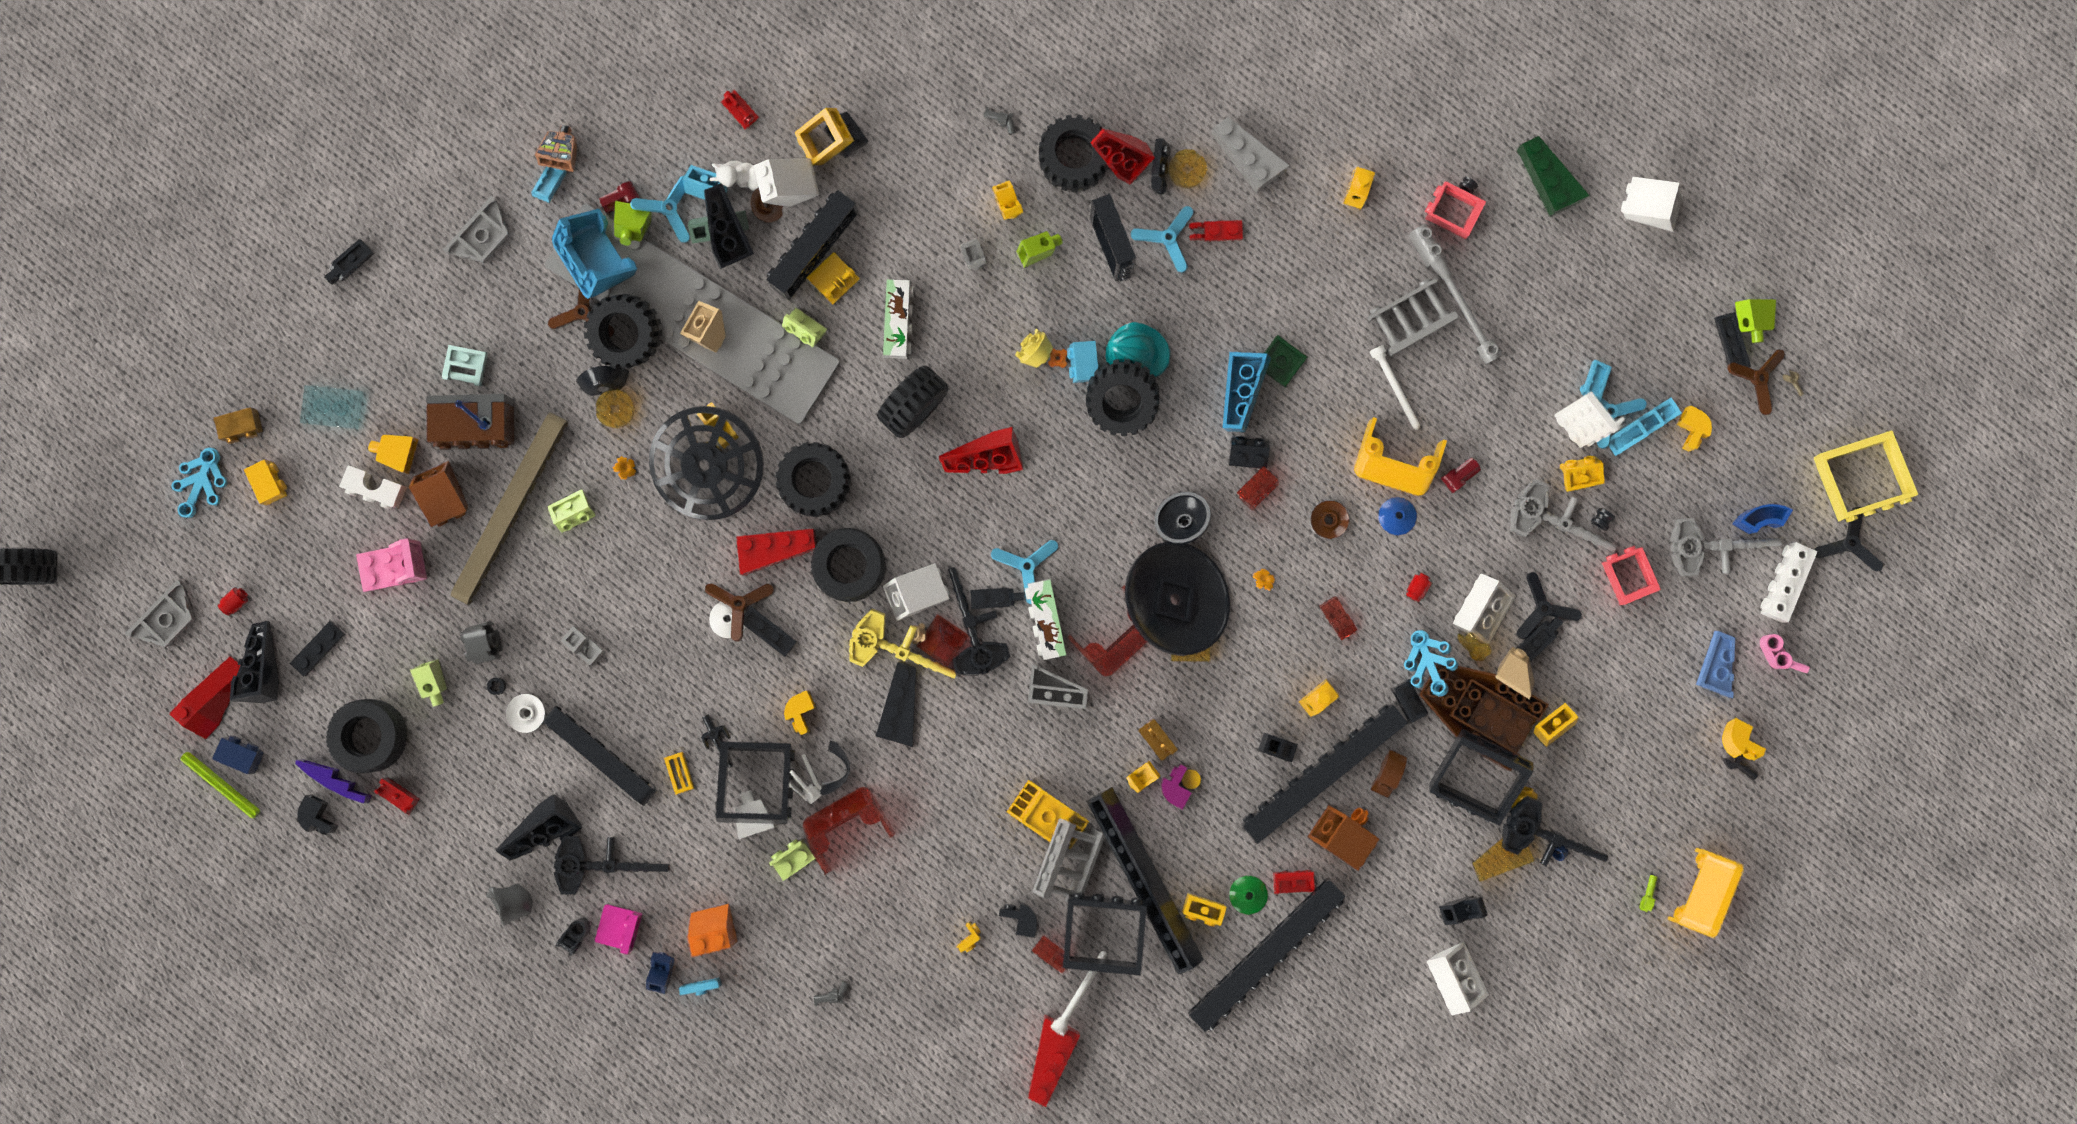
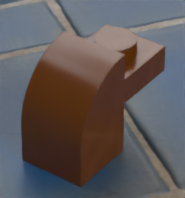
M1389 750L1381 763L1380 772L1372 783L1370 790L1388 798L1393 789L1396 790L1405 771L1407 757Z

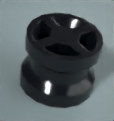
M1598 508L1596 511L1597 515L1591 519V523L1601 530L1608 531L1609 524L1614 521L1615 516L1603 508Z

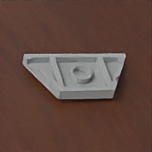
M493 196L484 203L443 249L444 252L485 263L510 236L497 201Z
M176 580L125 634L146 642L155 643L156 645L169 647L195 620L183 582Z

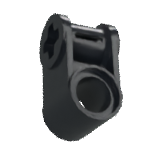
M585 918L573 921L555 946L562 947L572 957L588 934L590 922ZM577 923L583 926V932H579L576 929Z

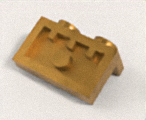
M1155 719L1150 720L1139 729V733L1160 760H1164L1178 750Z

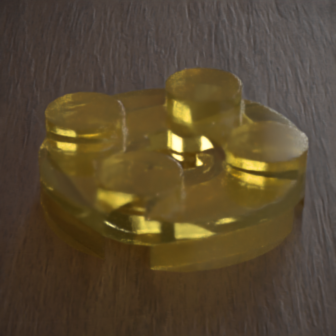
M1181 150L1175 154L1169 163V176L1175 185L1182 188H1193L1200 184L1206 175V161L1194 150ZM1186 164L1193 168L1190 173L1182 170Z
M606 391L596 401V416L607 427L615 429L624 427L634 416L635 406L633 401L623 391ZM612 405H619V412L612 414V408L610 407Z

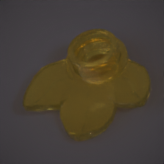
M1472 632L1466 637L1460 633L1457 635L1458 641L1469 651V655L1473 660L1484 661L1486 656L1491 654V646L1487 643H1480Z

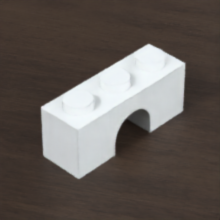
M349 465L347 466L339 486L346 489L344 493L355 497L357 494L363 495L362 499L374 503L375 500L381 502V507L392 510V507L399 509L407 487L383 479L381 486L376 490H372L369 486L371 473Z

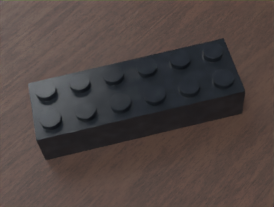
M839 190L835 193L832 192L828 196L826 205L816 211L814 220L804 226L803 234L793 240L790 245L791 249L781 255L779 258L780 263L776 268H771L767 274L768 278L766 280L771 288L788 301L859 213L856 203Z

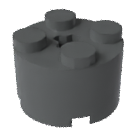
M488 621L470 626L460 633V638L466 649L465 658L468 662L472 661L474 664H481L501 658L502 655H499V651H503V646L498 629L494 630L492 627L494 625L493 622Z

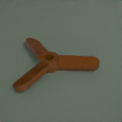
M579 289L578 302L575 308L550 318L548 326L552 329H557L579 319L588 321L589 318L586 316L589 311H592L589 306L590 298H586ZM581 308L585 310L584 315L580 312ZM611 325L608 326L609 337L615 333Z
M1780 349L1776 350L1759 370H1754L1734 362L1727 366L1730 374L1750 380L1755 386L1759 410L1763 415H1768L1772 411L1767 382L1769 374L1784 358L1785 353Z
M710 583L705 586V592L731 607V639L738 642L743 637L744 611L746 607L773 593V586L765 584L741 597L734 596ZM737 603H741V606H739V607H737V606H735V605H736Z

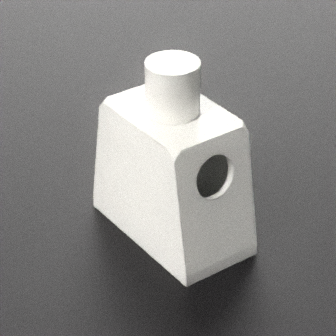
M751 790L740 793L743 805L735 807V813L771 814L763 798L754 801ZM736 823L739 839L776 827V824Z

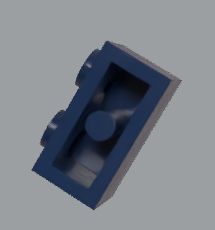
M232 735L221 738L212 760L245 774H255L264 755L263 751L258 750L259 746L252 743L244 744L241 742L242 739Z

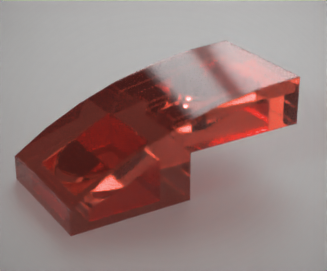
M1336 596L1319 606L1340 640L1357 631L1356 626Z
M1043 934L1031 951L1060 973H1063L1065 970L1063 968L1064 950Z

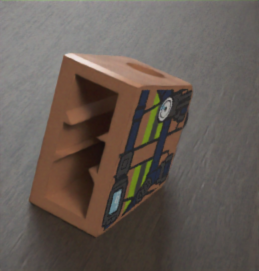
M562 125L559 132H547L535 153L538 165L574 172L577 143L575 136L570 135L572 131L570 127Z

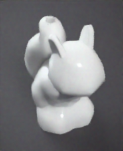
M740 161L712 164L716 171V177L710 178V181H718L726 187H731L736 183L739 187H749L752 191L758 188L754 165Z

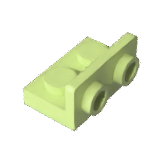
M797 308L790 315L786 314L782 327L787 332L794 334L803 343L814 347L827 331L824 326Z
M583 490L547 506L552 521L560 532L568 531L595 517V513L590 508Z
M795 839L787 845L788 850L783 853L780 850L771 856L773 860L769 864L773 865L783 881L816 858L803 839L799 842Z

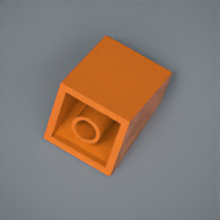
M729 904L691 913L687 938L692 957L731 948L738 942Z

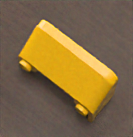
M1373 417L1367 424L1354 466L1355 474L1359 478L1412 495L1421 496L1425 494L1439 469L1447 440L1443 439L1437 443L1434 456L1428 455L1423 457L1419 466L1415 467L1382 456L1384 450L1382 441L1372 437L1377 418Z
M1696 848L1695 852L1698 855L1695 862L1700 871L1686 905H1681L1675 909L1674 918L1669 916L1667 920L1714 938L1721 928L1741 878L1743 865L1707 850Z

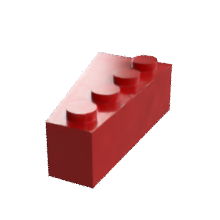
M805 529L736 536L740 575L745 576L814 551L817 545L816 530Z
M1044 1015L1028 1093V1099L1044 1107L1047 1106L1080 1037V1032L1067 1026L1068 1030L1064 1036L1056 1033L1051 1029L1055 1019Z

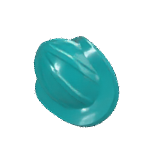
M1132 322L1120 327L1110 338L1106 347V362L1111 365L1113 360L1119 359V362H1124V359H1130V363L1133 364L1137 361L1141 363V368L1146 366L1150 370V375L1154 374L1156 378L1169 365L1170 348L1166 339L1157 330L1142 323Z

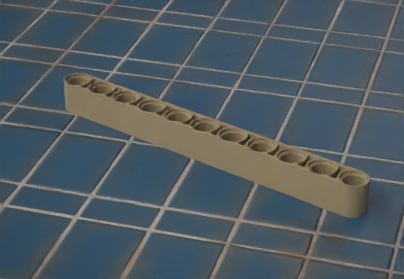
M551 412L544 419L451 591V597L466 605H470L473 602L471 599L480 589L482 579L486 578L491 568V562L495 561L500 552L501 544H504L509 535L510 527L513 528L519 517L517 514L520 510L522 511L526 504L528 494L532 493L537 483L535 482L537 477L541 476L546 467V461L550 459L555 450V444L559 443L564 433L563 429L565 426H568L567 420Z

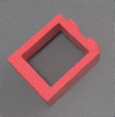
M1445 181L1442 186H1437L1433 194L1436 196L1434 202H1429L1425 209L1427 213L1425 219L1466 239L1470 235L1486 201ZM1444 192L1473 206L1463 228L1434 214Z
M1629 547L1624 549V554L1619 556L1617 553L1606 557L1607 561L1602 563L1620 605L1628 604L1661 590L1642 547ZM1634 555L1647 586L1624 595L1612 564Z

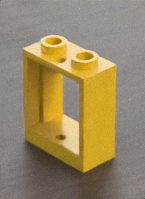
M837 108L823 109L794 132L799 145L806 154V158L811 159L812 166L825 164L854 141ZM826 121L835 142L819 154L808 133Z

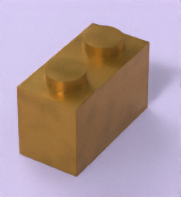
M251 407L214 417L219 440L225 441L228 444L239 442V438L242 437L247 439L257 437V433L263 432L258 410Z

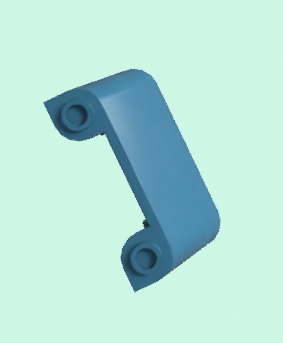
M600 209L560 218L552 236V243L556 252L586 298H592L631 278L637 271L635 262L630 258L622 260L605 234L608 220Z

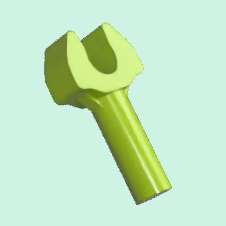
M1650 875L1645 896H1643L1640 902V910L1648 912V910L1652 911L1655 904L1653 895L1658 879L1657 876Z

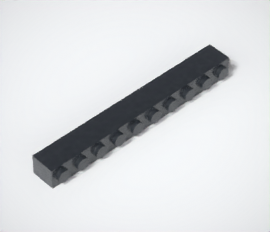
M1387 704L1382 706L1378 710L1379 714L1376 717L1370 716L1363 722L1364 726L1361 729L1355 728L1348 734L1349 738L1346 741L1340 740L1333 746L1334 750L1331 753L1325 752L1318 758L1319 762L1313 766L1311 764L1302 771L1304 774L1300 778L1296 776L1287 783L1289 786L1285 790L1279 789L1272 795L1274 798L1270 802L1264 801L1257 807L1259 810L1255 814L1249 813L1242 819L1244 822L1241 826L1256 844L1260 843L1408 724L1394 705L1388 706Z
M1113 787L1096 794L1086 802L1137 898L1147 901L1146 915L1178 975L1194 969L1204 958Z
M1326 878L1188 1012L1189 1016L1205 1033L1208 1030L1212 1031L1218 1025L1217 1021L1222 1016L1225 1018L1231 1013V1007L1235 1003L1240 1004L1246 998L1245 994L1250 989L1254 990L1259 986V980L1264 975L1266 977L1274 971L1273 967L1278 962L1282 963L1289 956L1287 953L1292 948L1294 950L1302 944L1301 940L1306 935L1310 936L1316 930L1315 926L1320 921L1322 923L1330 917L1329 913L1334 908L1338 909L1344 903L1343 899L1346 896L1330 879Z

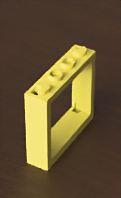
M1893 431L1851 443L1813 457L1838 522L1846 520L1848 523L1857 520L1858 515L1864 514L1866 517L1875 514L1876 509L1879 508L1885 511L1895 507L1894 504L1898 502L1901 505L1912 502L1911 498L1918 495ZM1883 444L1902 495L1847 512L1827 461Z

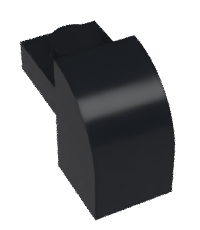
M1263 733L1258 751L1292 763L1298 744Z
M312 794L304 796L298 808L297 819L305 831L310 832L317 828V832L327 835L335 833L338 825L322 817L328 802Z
M1468 896L1439 906L1444 925L1460 924L1468 919L1488 916L1483 897Z
M1024 902L1020 903V909H1016V905L1005 904L1004 907L1000 906L999 916L1018 919L1016 935L1035 938L1037 917L1032 907Z

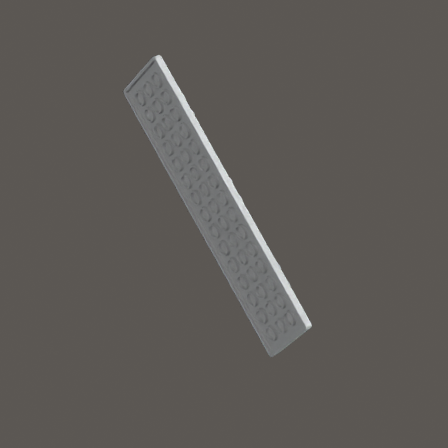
M583 204L577 214L595 209L588 204ZM606 216L608 226L605 234L622 260L630 258L635 262L637 271L631 278L594 298L601 302V299L606 297L630 294V296L640 297L641 301H647L650 304L649 308L655 309L657 312L655 315L656 319L661 321V324L658 325L659 330H662V336H659L661 340L790 420L801 424L839 366V360L816 345L811 347L803 343L800 338L787 332L779 322L644 239L642 241L632 240L628 246L621 244L620 238L614 236V220ZM554 249L545 262V267L578 287ZM698 301L722 311L726 337L717 353L702 347L680 334ZM620 313L621 315L635 323V321L629 315Z

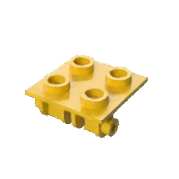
M835 252L807 277L832 305L860 280L853 269L849 268Z

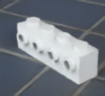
M1797 542L1785 546L1782 552L1784 558L1775 569L1777 575L1768 586V591H1770L1768 597L1764 598L1761 603V614L1781 623L1789 622L1818 551Z

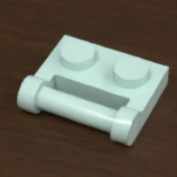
M448 345L442 378L445 380L455 379L474 383L476 386H482L488 353ZM452 366L476 370L475 376L453 372Z

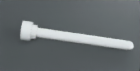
M1384 345L1371 350L1372 358L1379 361L1413 429L1418 430L1420 424L1385 358L1386 349Z
M1101 951L1097 958L1106 959L1107 953ZM1089 971L1062 1017L1055 1020L1051 1025V1029L1056 1033L1065 1035L1068 1030V1020L1097 974L1096 971Z

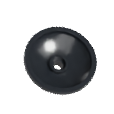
M1179 492L1169 496L1160 504L1155 514V528L1160 537L1171 544H1188L1197 540L1206 532L1211 522V510L1206 500L1200 495L1193 492Z

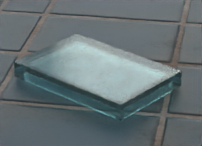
M305 385L300 423L358 429L363 392Z

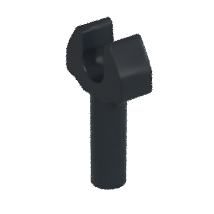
M1743 754L1736 757L1733 763L1727 758L1723 759L1728 769L1738 768L1752 780L1757 778L1758 774L1742 762Z

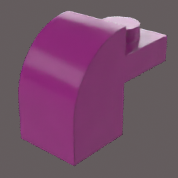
M1179 764L1178 767L1174 766L1169 774L1172 777L1171 780L1163 777L1161 791L1168 802L1183 810L1191 792L1179 786L1187 770L1186 767Z

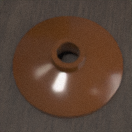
M759 187L755 189L751 196V209L754 215L759 220L767 223L775 222L782 217V208L784 206L767 203L765 207L761 199Z
M1336 501L1321 502L1313 509L1311 514L1313 530L1316 534L1326 539H1334L1341 536L1349 524L1347 510ZM1326 517L1332 518L1331 524L1326 523Z

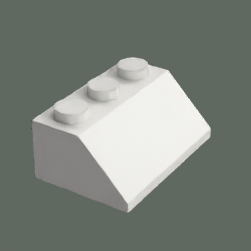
M1480 574L1470 594L1466 597L1461 610L1456 615L1453 624L1463 632L1489 645L1516 595L1500 581Z
M1465 942L1435 954L1427 961L1451 1015L1471 1011L1489 995Z

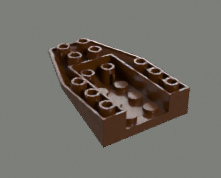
M1436 664L1441 680L1448 685L1447 694L1441 697L1435 695L1431 691L1433 680L1429 676L1419 696L1457 738L1463 728L1520 756L1518 754L1520 747L1535 721L1541 720L1549 704L1533 694L1529 699L1495 678L1496 674L1462 666H1458L1456 670L1451 671L1444 665ZM1480 754L1481 756L1485 757L1486 759L1496 764L1500 768L1504 769L1505 771L1512 770L1511 768Z

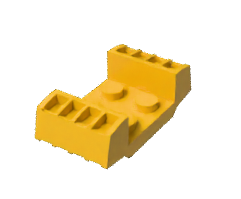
M1031 780L1027 781L1007 813L1049 842H1051L1059 818L1075 824L1074 830L1083 832L1089 823L1085 817L1073 811ZM1071 838L1068 846L1069 849H1071L1077 841L1076 838Z

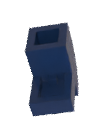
M664 952L652 953L650 959L651 968L646 979V990L662 994L666 993L675 958Z

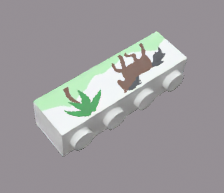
M887 279L884 358L907 359V354H911V343L908 342V335H912V324H909V316H913V305H910V298H914V286H911L910 280Z
M1046 579L1027 583L1028 588H1025L1027 600L1031 599L1032 607H1028L1031 618H1035L1036 623L1035 626H1032L1035 637H1039L1040 644L1036 645L1038 655L1043 656V660L1065 656L1066 652L1051 580Z

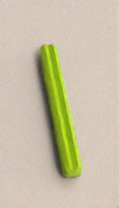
M185 752L181 756L180 760L250 818H255L260 813V809L193 754Z

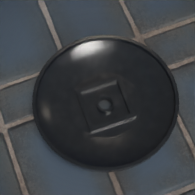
M1159 543L1142 552L1128 572L1125 584V601L1128 614L1139 634L1153 647L1171 655L1187 656L1208 649L1221 637L1227 626L1230 614L1229 590L1222 572L1216 563L1203 551L1189 544ZM1171 596L1177 599L1176 605L1172 604Z

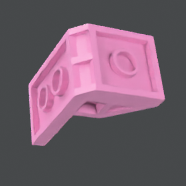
M408 538L402 539L389 545V548L356 554L363 592L427 579L420 541Z

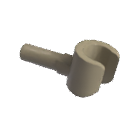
M1789 370L1790 376L1784 374V381L1792 383L1799 396L1804 395L1798 383L1799 374Z

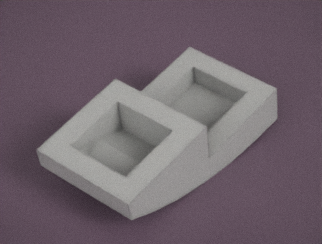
M574 626L561 640L570 650L578 654L593 667L605 653L602 648Z

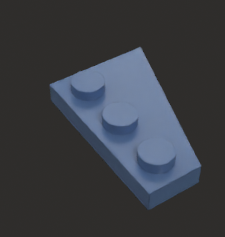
M1714 631L1696 683L1697 686L1728 698H1733L1732 681H1734V674H1732V662L1735 661V637L1720 631Z

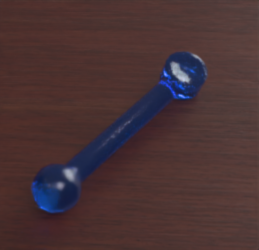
M455 401L457 408L465 411L479 424L481 429H487L488 424L481 421L463 405L462 401Z

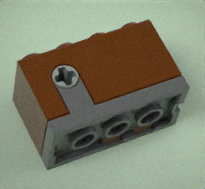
M505 394L426 396L427 442L433 444V447H439L440 450H451V446L458 447L459 449H470V446H478V449H489L490 445L497 446V448H509V445H514V399Z

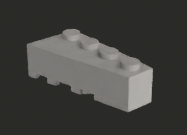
M1227 117L1213 127L1212 136L1256 193L1287 171L1289 165L1231 118Z

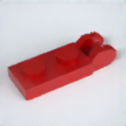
M1242 220L1204 221V223L1195 222L1189 224V229H1204V234L1190 235L1191 241L1243 240Z

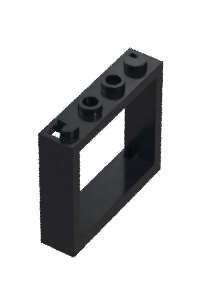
M1109 193L1092 200L1090 221L1114 280H1120L1121 282L1130 279V275H1133L1136 255Z
M1462 728L1431 779L1429 792L1436 795V798L1449 801L1455 807L1465 809L1471 815H1478L1488 823L1492 822L1500 826L1533 774V762ZM1462 745L1519 772V775L1497 810L1440 783Z
M720 742L715 815L717 822L788 824V818H791L792 815L789 799H793V788H790V780H794V777L790 774L791 770L794 771V769H791V761H795V750H792L791 744ZM729 751L785 752L781 814L725 813Z
M1081 892L1079 894H1069L1063 968L1141 976L1147 901L1138 898L1126 900L1122 896L1105 898L1102 894L1084 896L1085 894ZM1074 905L1140 911L1136 962L1070 956Z

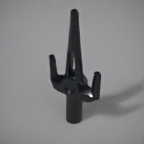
M708 714L702 717L708 732L704 733L701 738L706 749L710 748L707 739H711L720 752L716 739L722 742L720 737L722 732L728 739L731 737L725 725L715 728Z

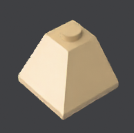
M698 301L680 334L702 347L717 353L726 337L722 311Z
M1512 646L1501 661L1495 678L1529 699L1535 683L1530 659L1522 649H1516Z

